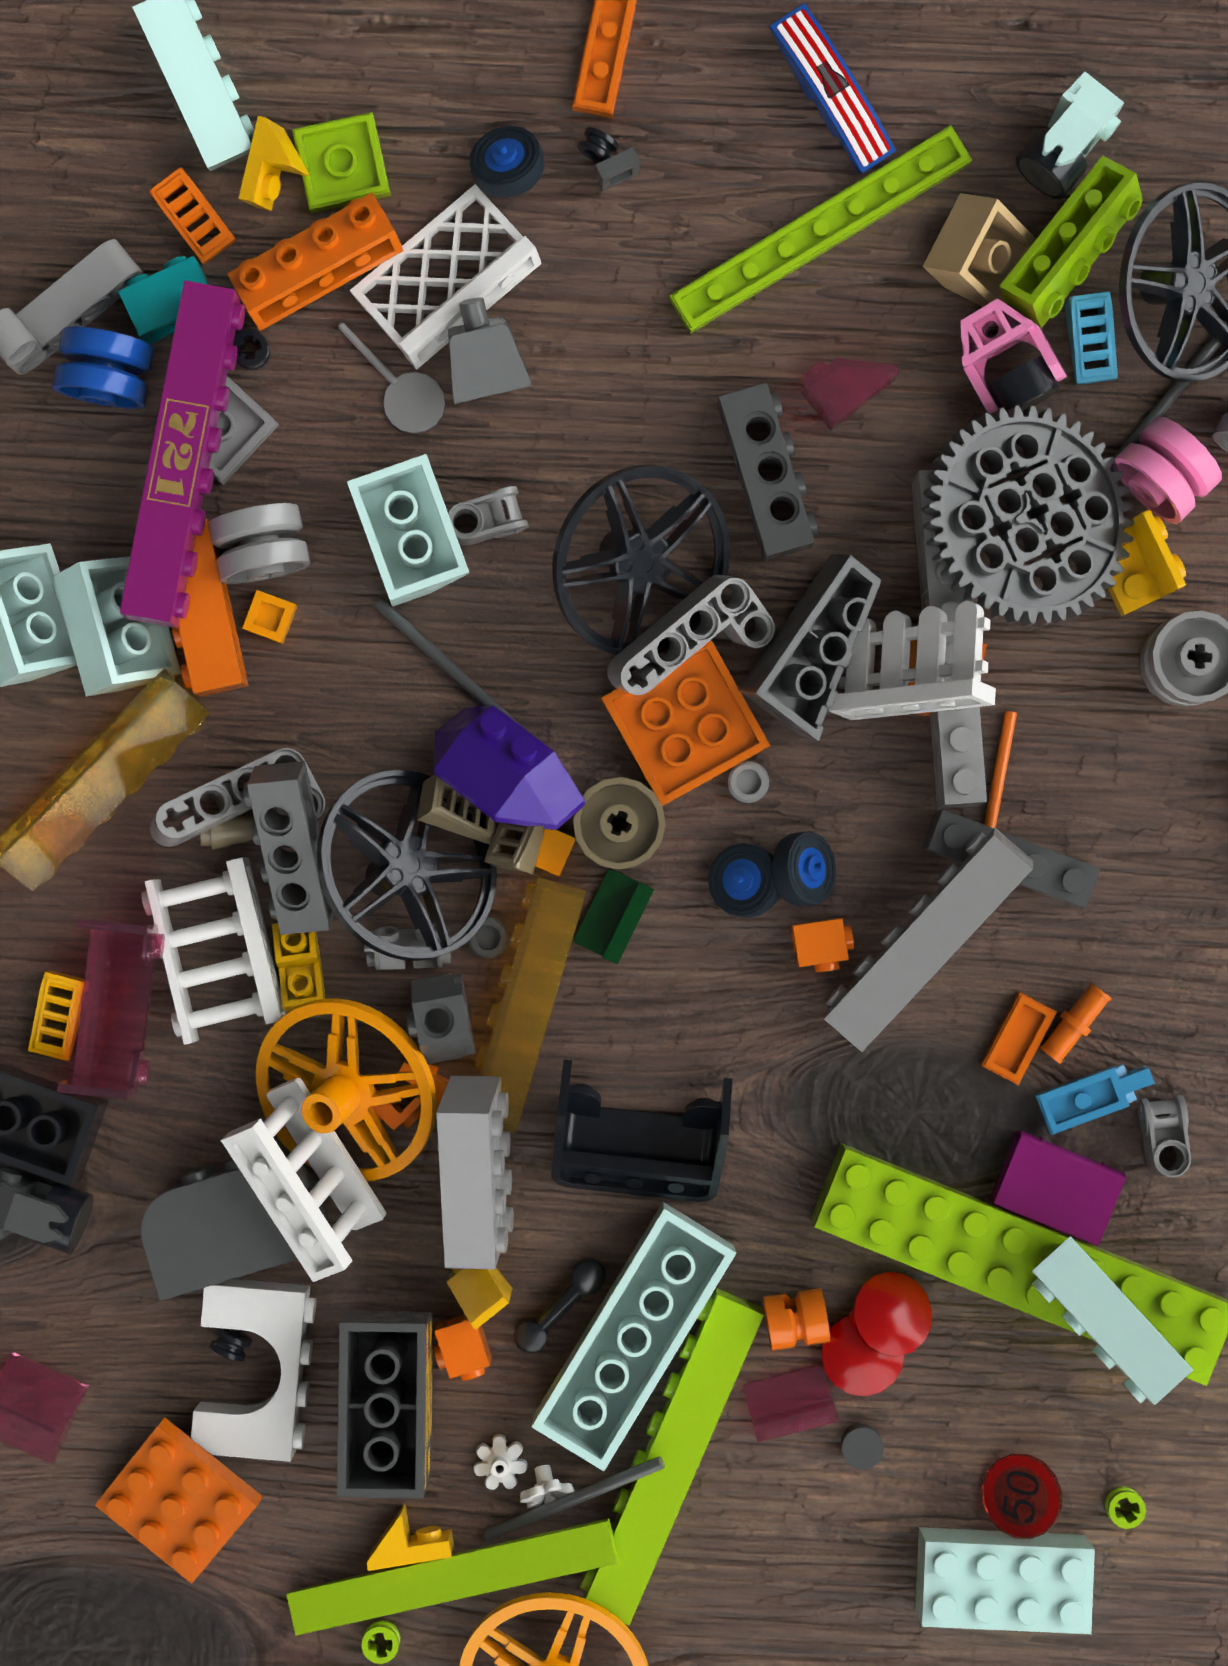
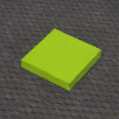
M373 112L292 129L297 153L309 173V176L302 175L311 214L344 207L352 200L363 198L373 192L376 199L391 197Z

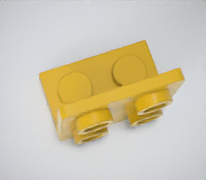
M1150 509L1132 519L1134 525L1123 529V532L1133 537L1132 542L1121 546L1130 555L1128 558L1118 561L1124 570L1122 573L1112 576L1116 584L1108 588L1121 617L1186 586L1183 579L1186 577L1185 567L1178 555L1171 554L1165 541L1168 538L1166 527L1159 516H1153Z

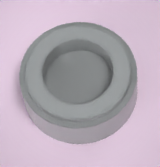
M751 761L739 763L728 775V790L736 800L742 803L756 802L767 793L769 776L766 770L758 763Z

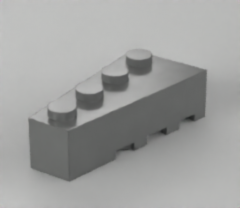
M830 555L738 690L798 737L819 742L824 730L822 723L828 708L833 707L838 694L835 690L844 668H848L853 655L851 649L858 631H862L882 580L851 555Z

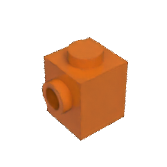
M843 918L790 925L797 967L814 965L815 972L840 969L839 961L849 960L848 950H854L851 926H844Z
M465 1314L438 1322L434 1330L438 1344L433 1345V1351L439 1369L446 1368L450 1379L461 1376L462 1381L471 1380L485 1374V1368L491 1364L492 1355L482 1325L475 1330Z

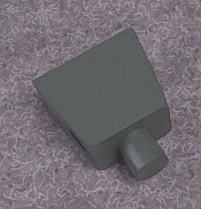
M483 297L471 298L460 302L459 306L464 325L448 329L454 404L532 386L527 368L505 316L488 319Z

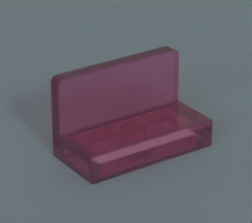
M821 1364L745 1383L743 1386L757 1443L839 1422L825 1370Z

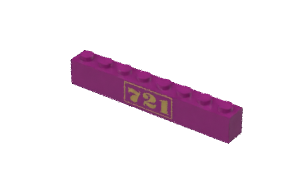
M184 280L120 608V614L129 620L178 628L180 618L185 619L188 613L190 595L185 593L188 577H193L196 572L198 554L193 551L196 535L201 536L204 530L206 513L204 510H201L204 494H210L214 478L213 469H209L212 453H218L221 444L222 431L221 428L217 427L220 411L225 412L227 410L230 391L229 387L225 386L228 370H234L237 361V346L233 345L236 329H242L245 319V305L241 304L235 289Z

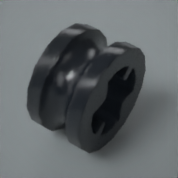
M593 127L586 128L584 132L586 140L580 141L577 145V149L584 156L596 163L610 158V153L617 152L619 144L614 138Z
M244 329L234 336L233 345L237 346L236 362L242 368L257 370L268 362L270 347L260 332L254 329ZM253 340L256 346L261 343V349L255 351L254 359H248L245 353L242 356L240 355V350L246 348V341Z
M217 1328L218 1339L212 1340L209 1347L225 1358L243 1361L246 1356L244 1348L250 1347L253 1340L239 1330Z

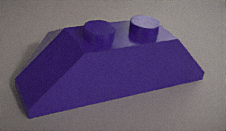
M494 705L464 708L435 731L434 774L493 821L522 826H544V829L557 830L585 806L583 796L556 753Z

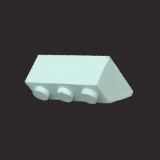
M427 454L347 481L392 607L430 594L469 574Z
M51 543L0 550V687L29 682L77 666L53 576L60 573Z
M130 556L78 562L53 576L86 697L123 691L181 674L169 627L129 620L120 614Z

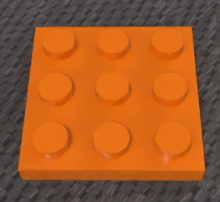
M712 640L644 695H633L615 689L601 697L651 790L655 793L662 806L771 746L742 693L738 690V686Z
M164 1417L100 1497L95 1506L192 1584L258 1506L263 1496Z

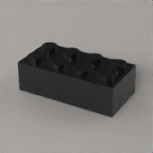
M0 1063V1162L68 1186L73 1185L82 1179L109 1101Z

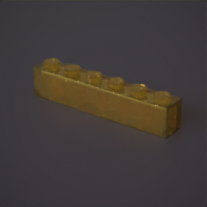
M164 668L0 833V866L32 891L41 883L49 881L55 875L58 866L71 853L79 851L84 846L87 836L99 824L109 821L115 814L117 806L129 794H134L140 790L146 781V777L158 765L166 763L173 756L175 748L188 735L196 733L202 727L205 718L210 712L199 698L189 689H186L177 678Z
M538 877L536 885L532 883L527 885L521 907L528 908L529 910L525 923H516L510 947L517 949L513 964H504L498 987L505 988L501 1005L493 1003L486 1027L493 1028L489 1045L481 1043L475 1062V1067L482 1069L480 1076L501 1077V1092H508L509 1112L508 1117L503 1118V1130L516 1133L587 892L583 889Z

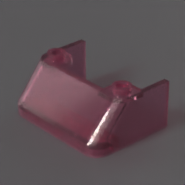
M100 916L78 918L77 927L88 928L91 931L74 1074L58 1083L57 1092L128 1100L138 1092L140 1085L147 1086L149 1079L150 1060H144L155 959H162L165 934L158 933V925Z

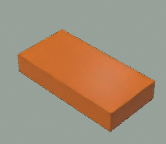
M1017 992L979 1065L1019 1085L1057 1012L1021 992Z

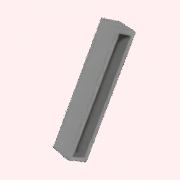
M995 827L988 835L981 831L965 849L969 854L959 866L951 863L936 881L941 886L932 896L928 897L924 893L909 909L908 913L912 917L902 928L895 924L880 941L884 948L874 958L869 954L865 956L852 973L856 978L849 986L845 988L840 984L825 1001L829 1007L824 1020L861 1052L866 1049L1033 870V860Z

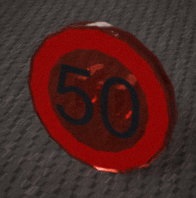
M1012 1453L997 1459L986 1472L982 1483V1502L989 1519L1000 1531L1013 1538L1032 1539L1047 1533L1057 1523L1063 1507L1062 1489L1056 1474L1043 1460L1031 1454Z

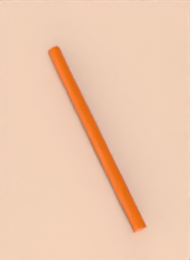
M1005 711L984 820V825L991 828H996L1017 718V713L1012 711Z

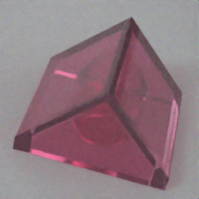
M13 1352L0 1372V1441L53 1464L89 1386Z

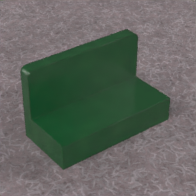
M609 869L574 938V942L618 965L654 889L616 870Z

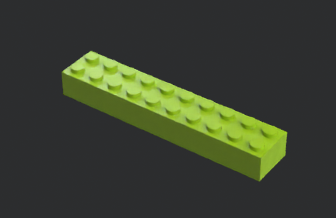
M840 1144L810 1219L815 1228L1076 1333L1061 1317L1067 1310L1055 1298L1049 1303L1031 1284L1037 1279L1032 1270L1067 1240L1070 1235L845 1144ZM1072 1237L1191 1366L1193 1371L1186 1378L1207 1386L1228 1334V1300ZM1086 1331L1082 1334V1336L1092 1339Z

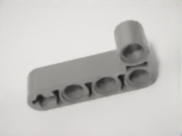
M116 239L104 242L17 314L9 308L0 310V357L19 375L32 371L59 349L61 332L64 327H86L121 297L118 291L127 287L126 283L130 279L143 274V271Z
M714 575L617 654L609 663L607 669L608 679L619 690L633 695H644L722 630L735 643L752 648H762L772 640L775 624L765 607L744 580L726 575ZM727 585H730L732 597L724 605L721 600V593ZM698 611L701 616L700 625L696 630L691 631L689 626L690 618L693 613ZM750 618H753L755 622L754 632L749 637H746L745 624ZM667 637L670 647L667 654L660 658L657 648L660 641ZM631 667H635V669L632 671L634 680L632 682L628 681L632 676L629 669Z
M278 749L166 802L158 809L150 822L149 830L151 837L162 846H176L251 810L252 807L247 808L244 795L238 790L237 781H248L255 766L305 761L304 758L294 749ZM306 763L318 819L325 810L326 802ZM206 797L215 800L219 807V813L211 815L204 812L200 806V799ZM276 807L280 815H288L284 809ZM186 812L188 813L189 818L185 819L177 830L174 827L166 828L163 825L167 818L170 821H175L182 818Z

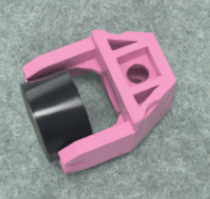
M997 298L960 321L963 351L962 365L981 402L991 416L992 413L1000 408H1004L1007 412L1017 405L1020 406L1023 412L1030 406L1040 404L1060 389L1056 380L1059 382L1066 378L1067 375L1042 329L1032 320ZM998 326L999 331L997 335L988 338L989 329ZM1027 342L1037 348L1042 356L1033 358L1010 370L995 380L989 387L987 386L985 381L986 363L1016 344Z

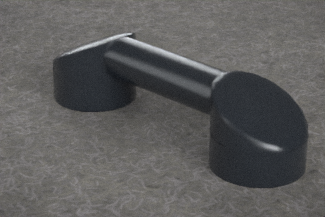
M594 1258L579 1260L572 1271V1283L538 1318L527 1317L517 1324L514 1340L519 1349L527 1353L541 1351L546 1345L547 1332L583 1295L595 1294L602 1288L605 1281V1269L601 1262Z

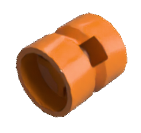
M821 1287L800 1290L795 1298H790L786 1293L763 1296L764 1312L772 1351L795 1348L799 1340H802L807 1346L830 1342L829 1324Z

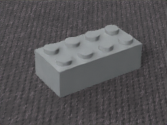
M450 1076L436 1112L445 1268L496 1269L500 1253L507 1252L508 1232L513 1231L514 1211L513 1207H506V1195H510L512 1190L511 1169H505V1157H509L511 1138L510 1131H503V1118H507L509 1112L508 1092H501V1077Z

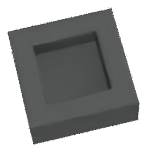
M633 147L595 164L596 179L602 192L640 174V160Z

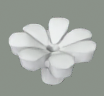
M496 1434L492 1438V1447L485 1443L477 1446L476 1454L482 1461L473 1464V1471L477 1476H487L485 1486L488 1489L495 1490L499 1486V1482H502L507 1489H512L517 1485L515 1474L525 1473L528 1463L525 1459H518L523 1452V1446L520 1442L514 1441L509 1446H506L505 1435Z
M541 1465L534 1469L537 1484L533 1488L520 1493V1503H527V1509H532L540 1506L543 1502L544 1504L549 1503L557 1498L573 1493L575 1490L571 1483H560L558 1479H553L550 1465Z

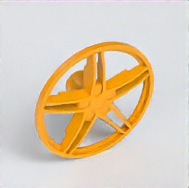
M337 998L319 999L304 1003L289 1011L273 1025L264 1038L257 1058L256 1086L260 1105L266 1119L275 1111L266 1097V1094L270 1091L269 1067H272L284 1074L283 1078L290 1081L298 1077L306 1085L311 1094L303 1101L301 1113L305 1123L312 1130L318 1133H330L343 1123L364 1153H369L377 1166L359 1168L366 1181H375L396 1174L409 1165L423 1150L432 1134L436 1119L437 1098L434 1080L430 1068L416 1043L391 1018L359 1002ZM332 1014L331 1033L328 1034L326 1065L277 1044L285 1031L295 1023L316 1015ZM344 1016L348 1017L347 1061L342 1060ZM357 1020L367 1023L389 1038L404 1055L412 1071L360 1074ZM416 1079L417 1084L375 1091L374 1084L395 1083L402 1080ZM420 1095L421 1114L416 1134L407 1149L398 1155L372 1106L399 1102L402 1098ZM284 1125L276 1136L292 1152L297 1143ZM307 1160V1161L305 1162V1164H307L308 1166L311 1167V1165L309 1164V1162H308V1160Z
M545 1592L514 1598L487 1614L470 1634L459 1666H472L479 1647L495 1659L494 1663L497 1666H525L511 1653L527 1662V1666H579L590 1620L601 1625L618 1640L628 1654L633 1666H648V1662L634 1634L617 1616L606 1608L575 1595ZM546 1609L567 1611L546 1660L496 1628L506 1620L530 1611ZM574 1614H579L583 1617L571 1657L559 1654ZM489 1635L505 1645V1649L487 1636Z

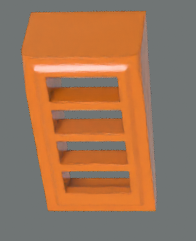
M182 167L175 170L149 191L154 201L203 265L237 241ZM185 188L187 189L184 193H182L172 202H170L169 204L167 203L170 199H172L182 190H184ZM196 200L198 205L181 218H178L176 214ZM206 214L209 219L190 233L187 228ZM217 228L220 233L200 247L197 241Z

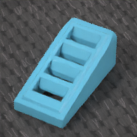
M1101 292L1070 297L1064 304L1075 386L1117 380L1118 372L1111 293ZM1098 310V315L1080 317V311ZM1100 326L1101 332L1082 335L1081 328ZM1102 343L1103 350L1083 352V345ZM1105 360V367L1086 370L1084 368V362Z

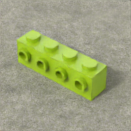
M1102 155L999 287L1005 303L1026 318L1032 320L1041 329L1050 318L1057 316L1064 305L1065 298L1075 286L1084 282L1090 272L1091 265L1098 256L1111 248L1117 232L1127 220H1132L1139 212L1143 197L1137 174Z

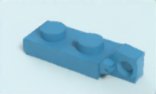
M1124 1064L1106 1067L1034 1094L1048 1133L1052 1135L1129 1107V1103L1137 1100L1134 1091L1155 1083L1149 1067L1141 1066L1126 1072Z

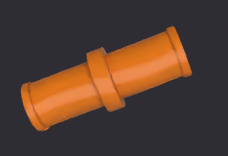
M1092 983L1088 985L1089 987L1069 1012L1063 1011L1060 1015L1062 1021L1051 1033L1047 1041L1040 1046L1042 1051L1059 1064L1063 1062L1064 1057L1082 1035L1088 1036L1092 1031L1089 1029V1026L1108 1001L1110 1002L1112 999Z

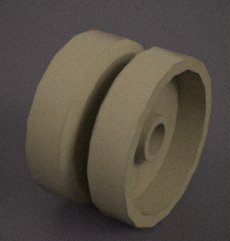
M617 777L600 781L590 787L583 795L585 806L575 813L573 825L576 841L587 857L600 866L615 870L636 867L652 857L662 843L666 827L663 807L652 790L639 781ZM621 816L626 819L627 828L625 831L615 832L612 829L611 821L613 818Z

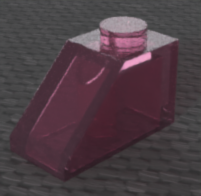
M836 358L828 365L821 361L803 376L806 382L803 384L801 394L831 431L896 381L900 370L896 365Z

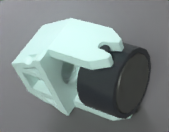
M1084 72L1062 95L1048 124V127L1051 129L1041 128L1017 155L1015 164L1019 172L1029 184L1042 194L1053 199L1063 198L1087 170L1085 157L1101 138L1106 142L1120 125L1121 120L1117 118V115L1124 102L1088 73Z

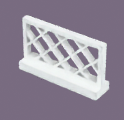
M474 184L402 245L403 252L381 263L356 284L350 292L417 370L449 343V328L464 325L459 306L460 302L471 298L483 297L486 310H488L542 263L537 249L526 236L523 237L479 187ZM477 200L485 209L484 224L462 223L463 211ZM491 217L496 221L497 224H490ZM439 231L454 232L452 250H431L432 237ZM461 232L483 233L481 252L459 251ZM489 233L507 234L514 241L503 252H488ZM407 258H422L421 277L399 276L400 264ZM429 259H451L449 278L428 277ZM458 260H479V273L472 279H456ZM377 284L391 285L389 304L371 303L365 294ZM398 285L420 286L418 305L396 304ZM427 286L448 287L447 300L440 306L425 305ZM380 312L388 313L387 320ZM395 313L417 314L416 326L401 337L394 329Z

